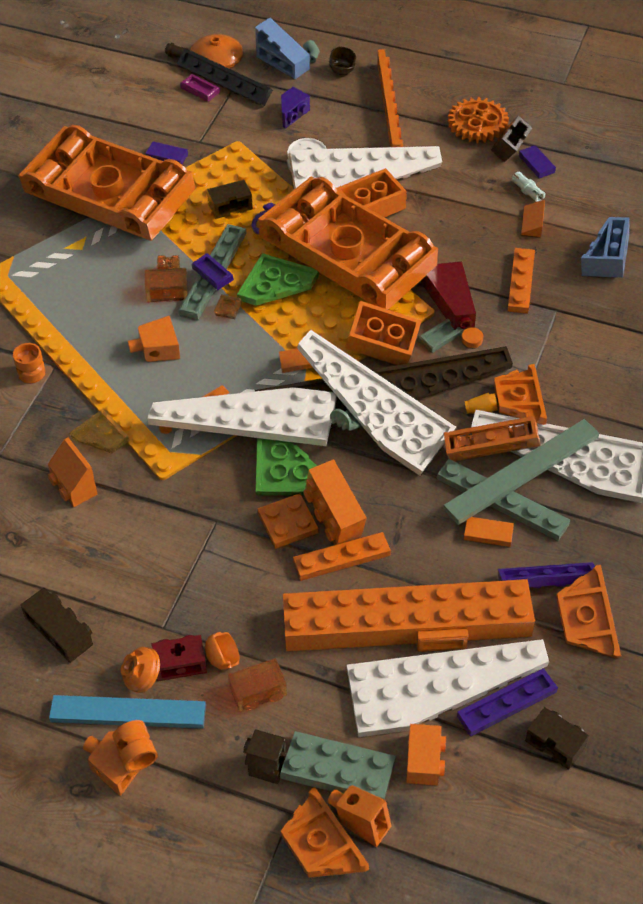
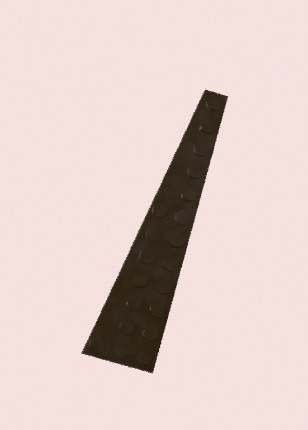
M507 346L372 369V371L415 400H419L511 369L513 362ZM322 378L255 390L256 392L284 388H302L333 392ZM337 397L335 409H341L345 412L347 407ZM331 423L330 429L338 427L337 423Z

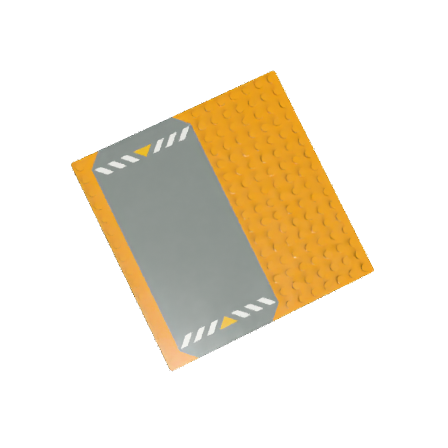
M236 141L185 167L192 172L195 190L152 241L88 217L0 263V303L160 480H166L238 435L173 427L170 433L163 434L159 431V426L148 425V415L153 402L200 398L221 385L230 392L229 394H237L321 379L322 377L314 368L282 373L279 352L296 349L299 342L310 330L358 362L367 357V355L345 349L360 301L369 302L319 273V277L311 290L257 306L237 300L238 291L262 253L307 266L259 237L253 231L252 221L258 213L264 211L263 206L270 202L276 205L291 193L294 188L240 141ZM245 180L252 194L253 209L241 213L237 211L230 212L229 216L215 219L208 205L207 189ZM227 224L246 228L247 234L227 268L233 275L234 280L221 289L214 291L199 320L180 316L178 310L199 275L192 269L191 263L207 253L211 254ZM412 290L407 292L389 309L419 319L421 323L434 316V309ZM170 316L179 344L180 359L147 362L145 361L143 351L130 353L128 340L139 338L138 327L140 325Z

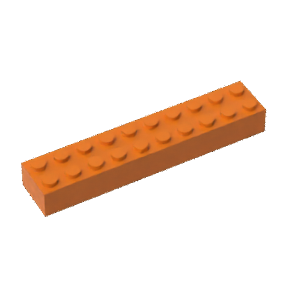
M528 579L283 594L286 651L417 644L418 631L468 628V641L532 637L535 625Z

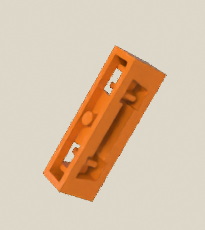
M534 416L444 432L446 453L449 459L453 461L541 446Z

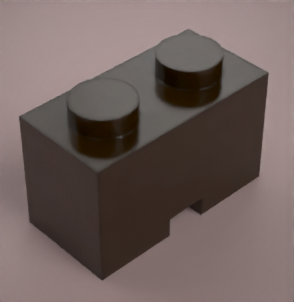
M518 115L505 128L491 148V151L506 162L517 152L523 140L532 130V127Z
M245 180L207 189L208 205L215 219L229 216L230 212L237 211L241 213L253 209L252 194Z
M544 707L528 728L525 741L541 752L545 749L553 754L551 759L570 770L585 749L589 735L580 726L572 725L564 720L558 712L550 711Z
M257 729L254 730L252 738H247L243 753H246L245 765L248 767V776L279 784L281 769L286 758V752H284L286 740L284 737Z

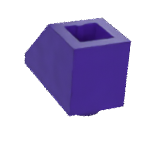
M294 86L281 95L282 125L284 128H287L310 111V95Z

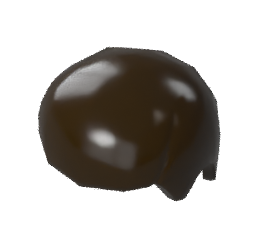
M347 47L332 49L329 57V67L331 70L340 75L352 72L356 64V54Z

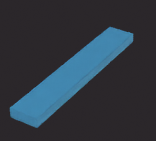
M53 695L49 719L50 722L104 725H122L129 721L141 720L145 723V726L204 729L206 702Z

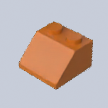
M67 437L48 463L50 471L48 478L53 486L57 485L59 487V493L65 502L69 501L73 507H76L98 494L92 467L69 437Z

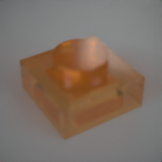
M221 294L214 310L215 315L235 319L242 304L241 298Z

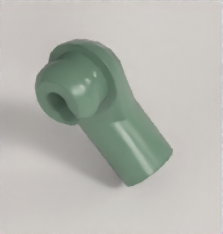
M308 40L303 44V48H306V52L310 51V63H315L320 50L314 41Z

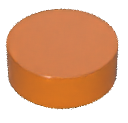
M467 328L463 331V345L468 348H477L482 344L483 333L481 330Z

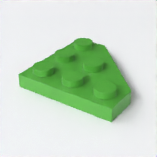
M262 253L238 291L237 300L257 306L311 290L319 277V272L314 268Z
M257 438L256 495L294 496L300 493L301 496H305V481L307 480L308 470L317 465L309 459V456L292 442Z

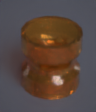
M158 255V275L171 273L172 276H179V255H172L171 257Z

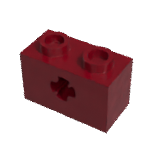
M187 635L179 639H162L151 643L152 649L157 652L160 659L157 682L207 673L201 635Z

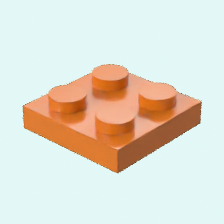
M300 493L257 508L258 515L275 549L318 534V526Z

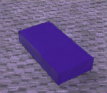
M152 142L145 154L161 161L172 159L183 164L188 156V149Z
M536 145L519 151V157L538 178L555 173L556 167Z
M208 253L191 263L192 269L216 290L221 289L234 280L233 275Z

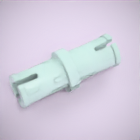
M521 172L515 173L519 179L514 175L512 176V182L519 186L525 195L532 197L535 202L541 201L538 195L543 199L545 198V192L539 189L533 180H528Z

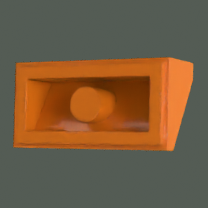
M545 200L524 206L521 235L541 237Z

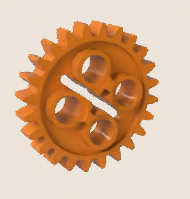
M470 97V101L463 99V103L457 102V106L453 105L452 110H449L448 127L451 128L452 133L456 132V137L462 135V140L469 138V142L476 140V143H479L482 140L486 143L487 139L494 141V137L499 138L500 134L508 126V112H505V107L500 108V103L495 105L494 100L487 102V98L482 101L480 97L477 100Z

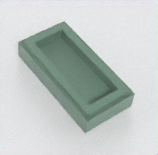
M446 319L419 336L418 341L433 353L462 335L464 329L457 327L454 330L450 325L451 321Z

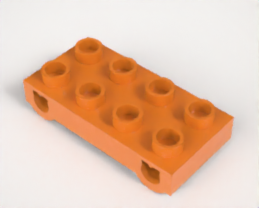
M78 125L64 126L18 175L25 193L150 241L155 238L195 190L192 172L179 162L172 159L161 161L91 136L89 132Z
M309 177L258 218L259 237L307 266L314 268L322 275L372 305L388 310L437 266L438 248L433 245L426 235L419 231L409 232L338 192L332 182L323 177Z

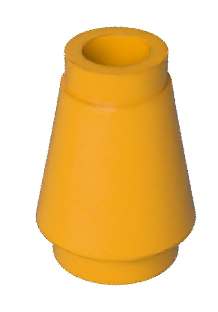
M488 392L464 401L467 414H475V410L490 413L498 411L495 393L489 394Z

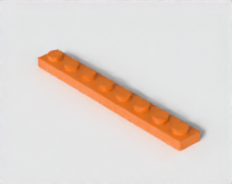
M385 49L378 50L377 66L390 147H403V140L400 139L401 127H397L399 126V115H395L397 114V103H393L395 102V91H393V79H391V68H389L390 60L389 57H386Z

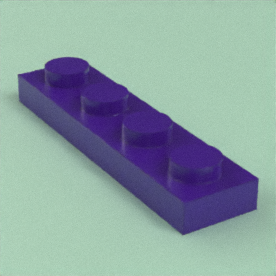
M593 562L503 568L498 569L499 581L528 579V584L531 588L551 585L562 587L566 584H573L579 577H583L590 572L595 565Z
M542 668L457 712V718L471 737L557 693L558 687L546 670Z

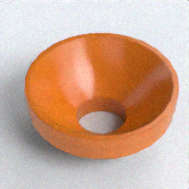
M138 647L125 656L120 671L123 682L129 690L136 693H144L153 686L160 669L159 655L152 648Z

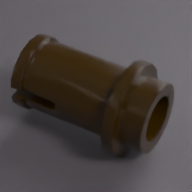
M173 42L167 43L165 47V53L169 57L175 56L180 58L184 47L177 46Z

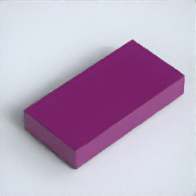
M193 74L180 83L181 89L207 102L220 93L219 87Z

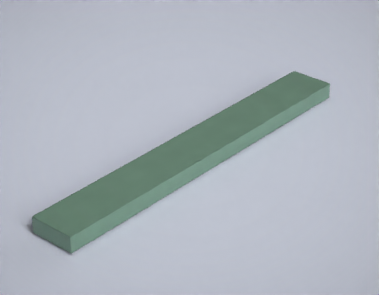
M583 419L444 504L443 510L459 525L598 439L599 432Z

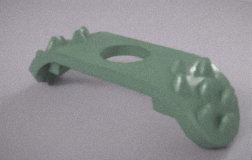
M335 409L330 414L332 424L337 423L338 428L342 427V430H353L362 427L348 409L345 412L341 409Z

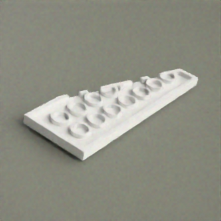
M439 146L302 149L289 151L294 189L311 176L314 178H326L337 188L385 168L395 179H405L410 177L411 174L423 173L441 167L442 164Z
M310 330L299 342L297 349L385 453L420 476L445 444L444 432L455 431L456 426L314 331Z
M284 388L153 402L148 415V425L326 446L332 423L330 414L335 410L337 395L334 392Z
M475 410L471 427L520 418ZM537 423L540 445L568 428ZM599 434L598 439L548 469L596 494L643 503L642 442ZM537 447L515 450L511 452L523 457L524 455L533 451Z
M543 639L348 664L347 675L358 737L409 731L410 724H420L426 720L431 721L447 710L459 708L486 695L492 689L504 687L508 682L520 676L523 678L548 666L549 659Z

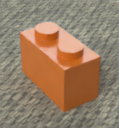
M410 724L406 783L438 786L439 776H444L445 760H440V752H445L446 736H441V726Z

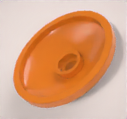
M224 34L204 36L198 39L190 49L227 68L238 64L243 57L242 45L233 37Z

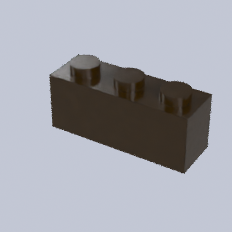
M43 587L21 604L24 618L69 663L93 646L90 627L85 622L80 623L73 610L69 607L65 608L60 598L54 592L50 594Z

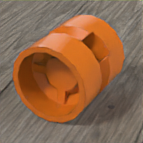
M23 343L17 346L13 351V359L19 379L28 384L39 382L44 378L46 372L39 346L33 343Z
M129 721L119 726L113 732V740L118 751L121 752L120 756L127 771L142 770L156 761L158 754L153 742L149 740L150 736L143 721Z

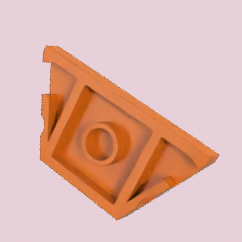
M535 364L528 365V370L520 373L518 370H514L507 375L494 378V390L499 413L516 418L534 416L536 423L546 425L547 416Z
M600 564L596 565L583 577H579L573 584L558 592L556 598L566 643L617 659L621 657V652Z
M313 787L309 791V797L302 806H298L293 818L287 821L281 830L282 838L309 878L368 871V862L320 793Z

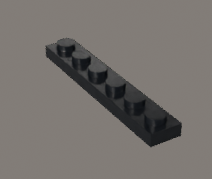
M184 48L177 62V65L262 106L266 105L273 91L268 86Z

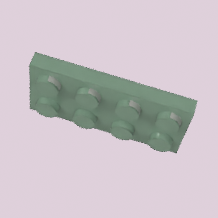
M295 731L281 769L280 779L328 791L336 789L343 794L349 786L353 785L385 800L396 756Z

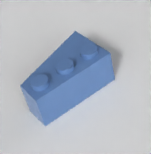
M268 18L255 27L256 55L259 59L294 79L310 70V54L275 21Z
M609 217L598 232L596 240L592 241L589 245L590 249L581 257L582 276L623 278L629 242V218Z

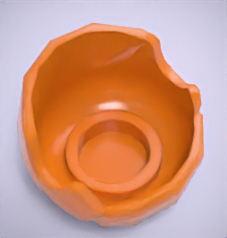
M217 632L207 638L205 654L212 666L220 670H226L239 664L238 648L228 632Z

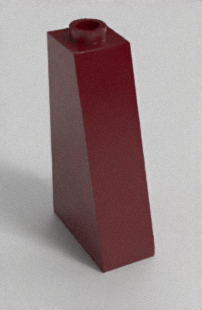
M462 261L437 264L421 280L422 285L445 318L451 321L450 325L454 330L457 327L461 329L475 328L476 311Z

